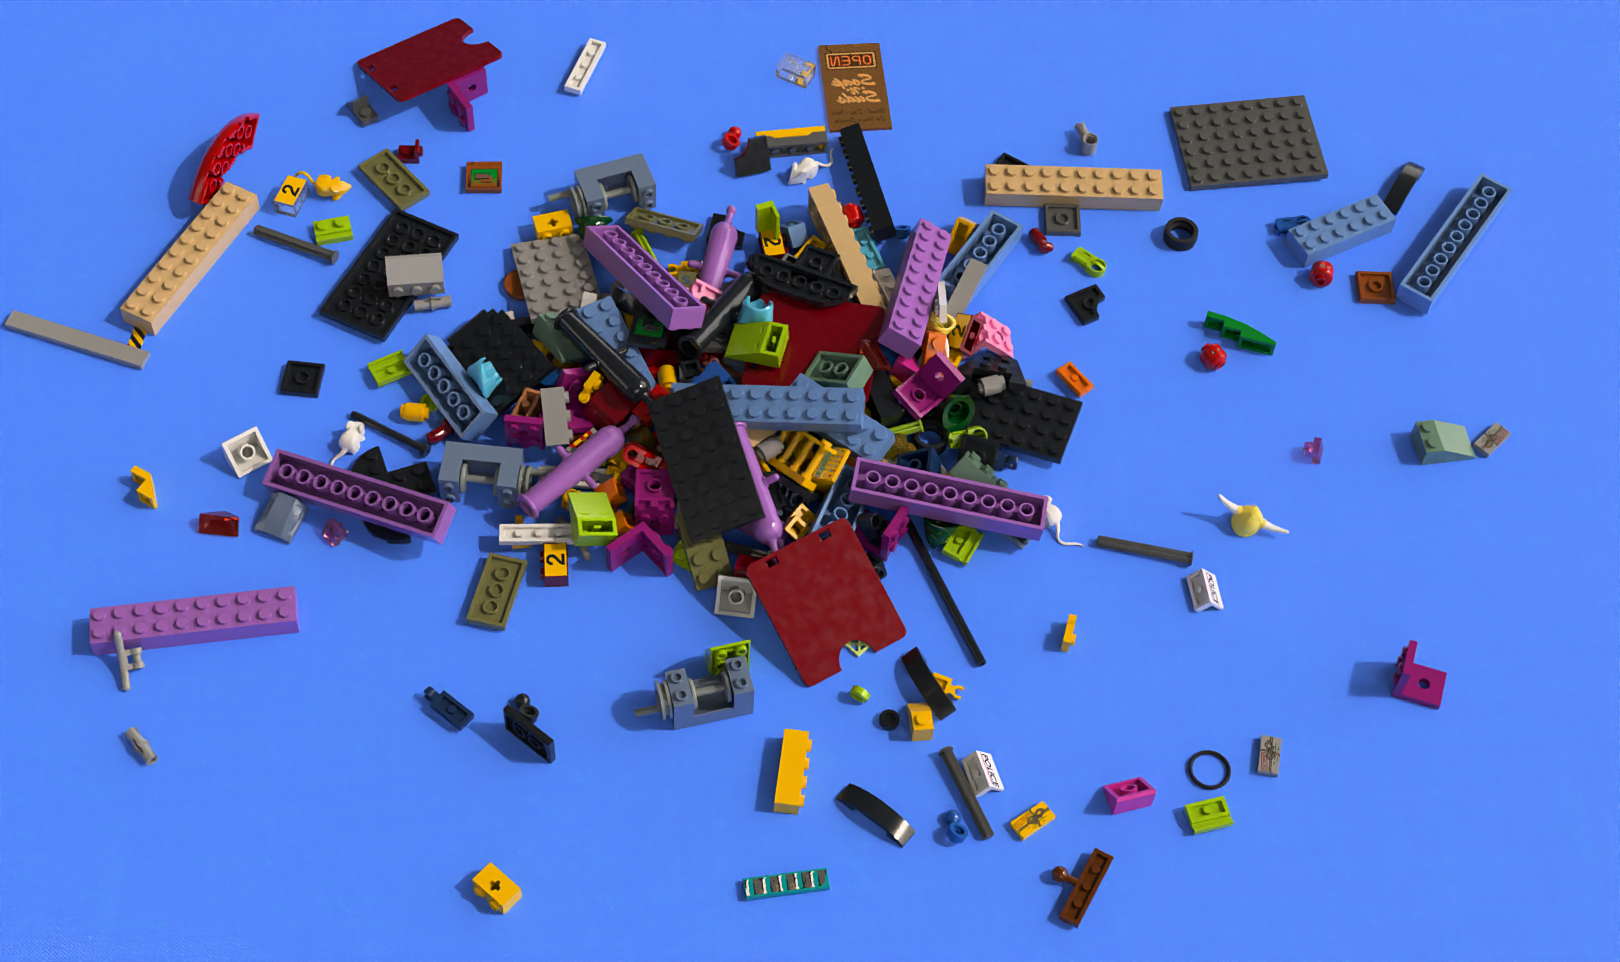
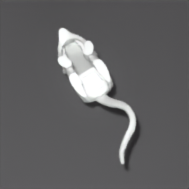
M833 148L829 152V164L814 161L809 157L802 159L798 165L797 162H794L788 184H805L806 179L810 180L817 175L818 165L830 167L833 164Z
M353 421L346 423L345 428L347 430L339 439L341 451L331 460L330 465H333L335 460L341 458L346 452H351L352 454L358 452L360 442L365 440L364 423Z
M1044 495L1048 497L1045 517L1047 525L1045 527L1050 529L1052 526H1056V539L1060 544L1084 547L1080 543L1063 542L1059 538L1062 513L1058 507L1051 504L1052 498Z

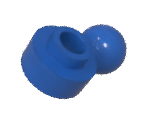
M910 225L894 226L898 239L908 238L911 232Z
M949 810L944 816L945 823L949 825L946 829V835L953 843H963L968 836V831L960 824L961 816L959 812Z

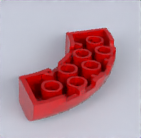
M250 112L239 115L230 120L217 133L206 149L196 170L188 196L189 200L201 205L208 204L224 183L222 177L230 170L236 161V156L253 147L260 116L259 113Z

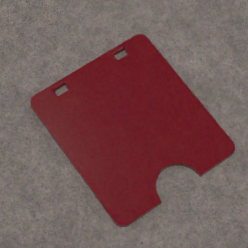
M454 18L358 60L357 64L366 75L397 102H405L501 59L502 52L489 41L480 44H467L463 42L468 35L474 33L473 28L460 18Z
M763 293L760 299L767 306H769V300L773 302V322L788 325L789 339L780 368L756 364V369H749L751 362H745L741 380L742 385L791 386L800 373L805 375L819 351L857 355L858 350L864 344L878 341L885 318L884 308L849 302L819 308L776 293ZM874 371L863 387L865 403L869 400Z
M840 518L751 563L746 568V575L806 686H814L842 671L839 656L841 649L846 643L861 641L870 646L874 653L904 638L906 635V627L852 526L845 518ZM828 530L831 537L822 541L818 535ZM776 557L778 564L769 568L766 562Z

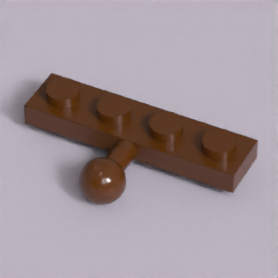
M1095 848L1079 879L1069 875L1067 869L1063 866L1053 868L1051 876L1055 882L1062 883L1065 881L1074 886L1059 915V920L1078 929L1114 859L1113 856Z

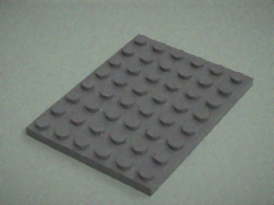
M1304 95L1170 107L1169 113L1190 191L1328 178L1329 173Z

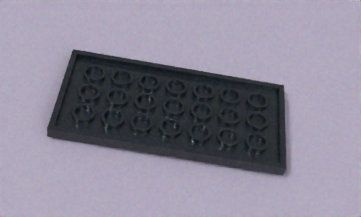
M395 208L319 310L320 315L385 342L413 304V300L418 297L415 295L389 297L385 256L441 253L443 262L459 240V234Z
M975 374L972 375L970 382H961L949 394L958 393L963 396H970L974 402L972 420L962 430L973 426H981L986 430L988 439L1001 442L1000 447L1057 464L1062 462L1083 405L1081 401L1026 386V391L1009 389L1010 381L1005 380L1006 390L984 397L982 394H979L977 383H979L980 378L987 376ZM942 403L924 415L921 421L933 419L942 423ZM975 430L973 433H975V432H983V431H982V430Z
M719 375L647 403L692 545L766 518Z

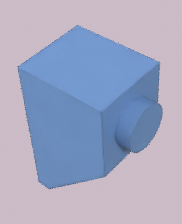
M791 220L780 224L781 233L785 234L788 247L799 250L809 240L804 222Z

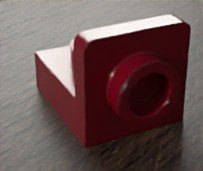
M419 139L415 140V145H399L398 159L402 163H420V157H423V146H420Z

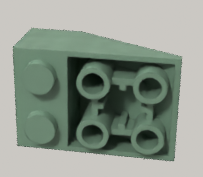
M967 451L949 471L957 478L1004 488L1009 486L1003 478L998 479L994 475L995 471L989 465L984 466L980 462L981 458L974 451L972 453Z

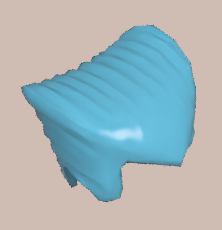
M750 296L745 297L737 323L773 322L772 301L769 300V306H767L762 299L750 303Z
M484 357L469 366L467 373L478 385L484 398L487 399L500 384L502 378L490 361L483 363L486 359Z

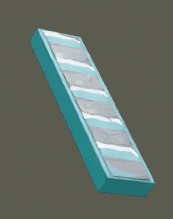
M827 868L743 878L746 901L830 890Z

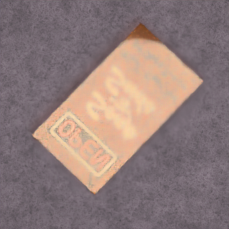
M880 44L818 45L829 132H840L839 129L856 123L860 124L862 131L892 130Z

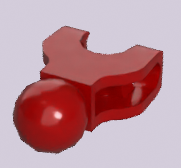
M630 441L625 445L623 459L627 463L639 469H667L665 460L662 458L663 456L637 441ZM635 450L637 455H632L629 451Z

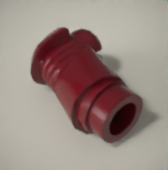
M1033 228L1029 231V239L1038 247L1039 252L1047 254L1053 251V244L1051 242L1048 243L1047 238L1038 228Z
M703 352L699 358L703 366L711 362L713 363L715 360L720 364V360L710 353Z
M445 418L441 421V426L426 433L429 444H438L445 437L453 435L455 430Z

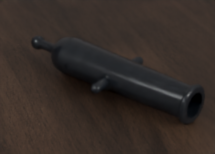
M748 272L739 275L717 300H712L707 296L701 297V302L709 306L704 315L702 328L689 330L686 335H681L678 339V347L686 357L699 359L703 354V350L732 322H737L745 297L750 296L751 303L759 296L762 291V285L758 282L754 273Z
M574 307L566 308L560 312L554 321V329L561 331L591 362L584 367L585 372L598 370L626 400L632 403L642 401L647 404L653 401L649 396L650 384L647 378L622 356L628 353L627 347L614 349L577 314V309Z

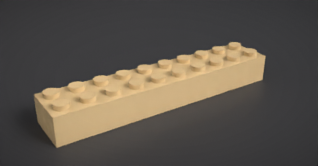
M985 164L984 205L1044 207V204L1079 205L1081 209L1160 211L1163 202L1162 171L1157 169Z
M226 181L120 307L124 322L155 336L260 209L257 194Z
M829 183L809 187L808 213L820 239L828 245L826 250L840 255V261L834 270H840L841 275L846 277L847 282L858 286V291L853 296V302L880 306L884 308L886 315L885 298L883 294L880 295L878 283L873 280L872 270L866 265V257L860 252V244L854 239V231L848 226L847 216L842 213V206L836 200L835 190L831 189Z

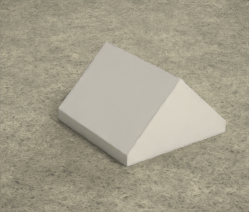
M257 426L221 443L225 459L238 478L271 462L273 459Z
M718 575L714 614L754 619L757 594L749 579Z

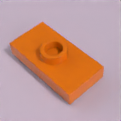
M1070 361L1056 369L1055 374L1078 398L1093 390L1094 385Z

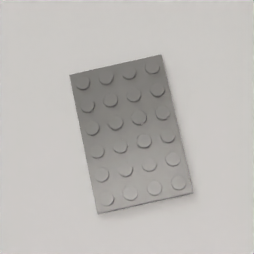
M579 233L570 234V236L553 237L552 239L546 238L544 241L540 239L510 244L531 324H535L538 314L547 312L559 313L569 307L580 308L584 291L597 294L596 301L602 299L587 249L583 246L584 240L580 237Z

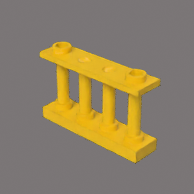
M790 431L780 432L778 437L780 438L782 443L785 441ZM797 431L782 457L776 458L777 456L767 462L800 485L814 491L817 485L811 481V475L826 451L836 455L837 451L831 448L833 444L827 440L822 439L820 441L806 431ZM804 435L808 438L806 444L793 465L788 466L789 458ZM815 443L820 446L805 472L802 471L800 474L799 468Z

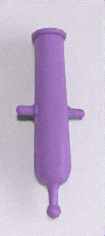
M733 205L727 207L725 221L718 222L712 228L703 261L690 260L687 263L689 267L699 269V280L720 291L725 278L736 279L740 275L739 272L729 270L728 268L738 240L737 229L732 224L733 215L736 213V208Z
M632 415L629 421L621 427L617 428L613 425H608L601 428L573 453H568L562 446L558 445L556 452L563 458L562 462L527 492L517 495V502L521 509L529 517L536 519L539 517L540 511L580 481H585L591 489H595L597 483L590 477V473L623 448L625 444L624 434L631 427L637 426L640 423V418L637 415Z
M738 421L735 424L766 514V518L750 523L751 529L758 542L767 544L773 553L778 550L777 540L782 536L783 528L768 487L769 484L779 480V475L775 473L768 477L763 476L746 432L748 426L746 422ZM776 557L773 558L774 565L778 564Z

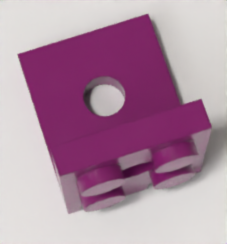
M484 67L446 83L449 89L447 96L450 100L448 105L451 113L458 117L460 125L462 127L465 126L468 132L475 130L473 106L470 101L488 93L486 69Z
M939 350L919 371L895 389L892 394L913 418L918 421L944 400L966 378ZM914 393L919 394L920 397H921V400H920V399H917V398L915 397Z
M584 368L562 369L555 387L563 386L565 391L569 392V403H566V408L571 412V422H568V427L572 429L573 433H585L593 427L596 431L600 430L581 413L586 404L581 403L578 396L584 389L583 385L593 373V371L585 372Z
M542 411L538 418L505 414L504 429L507 447H510L511 444H518L522 448L529 449L530 446H538L541 450H545L546 442Z
M636 469L635 526L644 521L653 532L656 531L659 535H674L675 491L668 469ZM652 485L660 486V488L658 489H652L650 487Z
M901 506L891 522L884 519L888 527L883 533L881 548L871 545L857 525L854 532L864 551L870 552L887 562L890 553L895 552L900 538L903 539L908 531L906 526L910 519L908 517L909 509ZM866 509L863 511V513H872Z
M643 521L606 546L607 568L613 572L643 551L662 573L668 577L673 573V550L668 544L665 545L661 541L659 534L656 531L653 532Z
M1410 640L1407 647L1403 646L1401 654L1397 658L1395 667L1398 668L1392 678L1394 688L1391 696L1438 710L1441 705L1447 673L1413 663L1418 642ZM1424 682L1427 684L1428 688L1423 689L1418 685V683Z

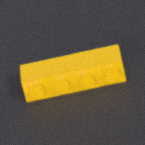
M784 729L773 812L798 815L799 807L803 808L805 795H801L802 788L806 789L807 776H804V770L809 769L810 758H806V753L811 752L812 740L808 739L809 731Z

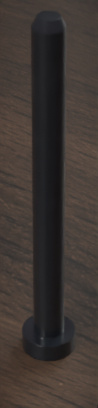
M352 411L350 414L353 419L420 451V455L423 457H427L431 451L430 444H421L359 412Z

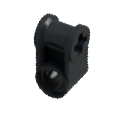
M861 513L857 518L859 529H861L871 545L881 548L882 536L888 527L887 523L880 513Z

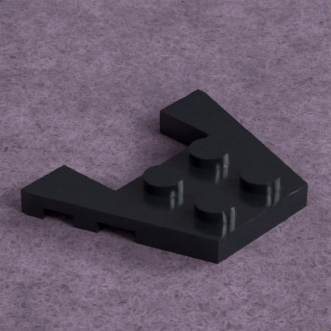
M981 353L958 369L966 378L964 380L966 382H970L973 374L987 377L997 374L998 376L1002 375L1004 380H1010L1009 389L1026 391L1027 383L1018 360L1010 356L1000 357L994 356L992 353Z

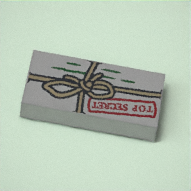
M1496 422L1472 447L1488 458L1510 437L1511 432Z
M1261 735L1257 774L1272 777L1278 776L1282 738Z

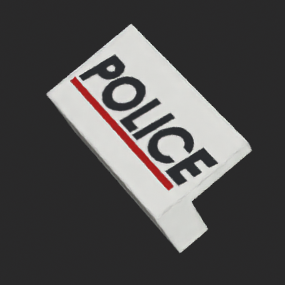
M1201 568L1186 576L1195 611L1201 612L1210 606L1219 610L1224 609L1214 574Z
M976 750L961 760L976 797H981L991 789L997 791L1004 790L991 754Z

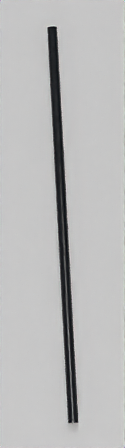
M910 518L906 526L908 528L907 533L977 666H984L987 662Z

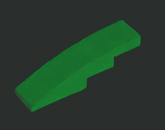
M1211 311L1207 312L1203 327L1221 331L1220 337L1238 341V348L1270 356L1273 355L1277 342L1262 332L1228 316Z

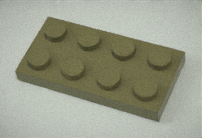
M388 148L358 165L359 171L397 209L405 211L430 195V190Z
M635 207L625 218V224L630 225L631 228L646 229L650 233H661L668 238H680L684 242H694L704 227V224L640 207Z
M682 514L676 515L675 519L696 592L717 587L718 575L733 576L722 534L692 545Z
M489 552L466 617V623L505 631L528 566L526 560Z

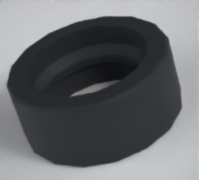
M1175 217L1167 222L1163 239L1165 244L1175 251H1188L1196 244L1199 229L1192 220L1185 217ZM1183 229L1191 237L1189 239H1178L1171 234V231Z
M933 419L921 421L924 432H935L941 436L942 440L937 444H926L919 438L922 433L920 431L913 433V447L915 450L933 446L938 455L942 454L948 444V431L940 421Z

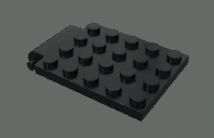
M493 308L489 312L482 309L446 339L449 343L447 347L466 372L469 366L485 357L486 359L483 363L490 361L502 378L500 384L487 398L499 414L497 417L519 400L524 388H534L556 369L554 364L503 309L498 313Z

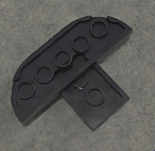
M810 244L805 246L794 264L757 252L754 258V273L756 279L764 288L812 306L822 308L839 305L850 300L858 291L857 285L830 276L840 261L839 254Z
M379 446L363 453L356 460L351 470L352 472L432 497L437 496L426 461L388 472ZM362 520L367 531L375 538L378 537L386 540L390 544H406L411 542L410 535Z

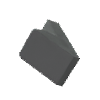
M367 95L357 97L346 103V106L363 128L379 121L378 115L369 105Z

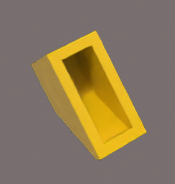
M957 217L950 234L952 237L947 252L956 256L976 231L979 224L965 217Z
M927 702L908 703L907 712L912 742L932 740L934 725Z

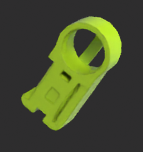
M1078 247L1071 254L1070 262L1073 261L1085 268L1084 271L1090 276L1099 278L1105 274V261L1082 247ZM1098 265L1102 270H1093L1091 266Z
M981 426L966 428V430L952 433L950 431L947 432L948 445L951 449L960 448L963 433L988 438L986 430ZM975 430H982V431H983V432H975V433H973Z

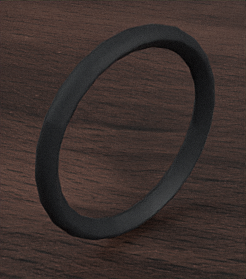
M1200 751L1194 754L1189 761L1188 772L1191 779L1204 789H1219L1226 785L1231 777L1229 762L1216 751ZM1205 754L1219 757L1225 763L1227 769L1225 779L1217 785L1201 783L1194 776L1192 770L1196 758Z

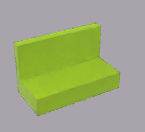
M773 200L756 204L755 229L757 233L771 229L775 239L778 240L780 235V215Z

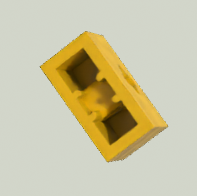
M568 209L532 216L533 229L537 240L542 239L544 241L546 238L552 239L553 237L570 236V234H573V225Z
M491 862L472 879L475 894L480 898L484 897L487 899L489 906L496 912L499 910L503 915L522 898L521 888Z

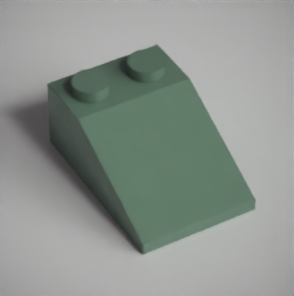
M547 312L537 315L532 334L561 364L589 361L561 331L554 329V321L560 312Z
M819 351L806 371L805 376L822 387L863 388L874 370L864 355Z
M1437 420L1415 422L1410 436L1421 465L1475 459L1476 456L1465 426Z

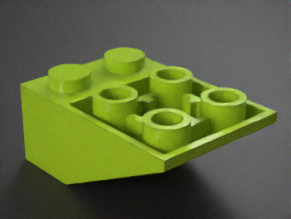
M771 321L735 324L725 357L780 368L789 339L788 325Z
M606 492L567 493L574 546H607L616 540L618 536L616 518Z
M750 639L705 649L704 659L709 676L721 674L725 668V659L744 655L749 669Z

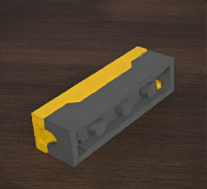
M825 126L755 132V137L766 136L769 158L827 153L828 139Z

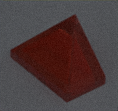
M862 339L860 341L859 355L866 357L872 369L892 370L891 365L875 340Z
M227 511L200 513L199 533L238 537L240 517Z

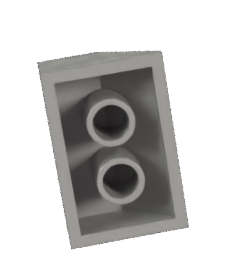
M441 253L385 256L389 297L445 293Z
M563 386L540 389L546 447L548 450H554L558 445L562 447L570 446V441H573V431L568 427V422H571V412L566 408V403H569V392L565 391Z

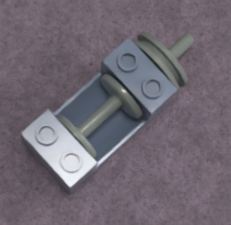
M643 153L574 170V188L569 186L566 191L547 195L549 202L569 197L575 218L605 216V211L608 209L607 199L629 194L632 202L636 203L637 207L648 210L656 207V183Z
M446 441L438 477L440 497L442 500L450 503H460L462 493H465L467 490L468 482L493 485L494 496L498 497L499 507L518 509L517 495L520 493L524 494L533 486V476L544 477L551 470L533 468L531 465L527 469L524 462V452L521 448Z
M745 655L725 659V668L721 674L694 680L687 678L685 668L665 672V679H661V684H659L658 680L654 681L657 705L634 709L635 717L659 713L662 721L666 720V716H668L672 720L674 730L753 714L755 690Z

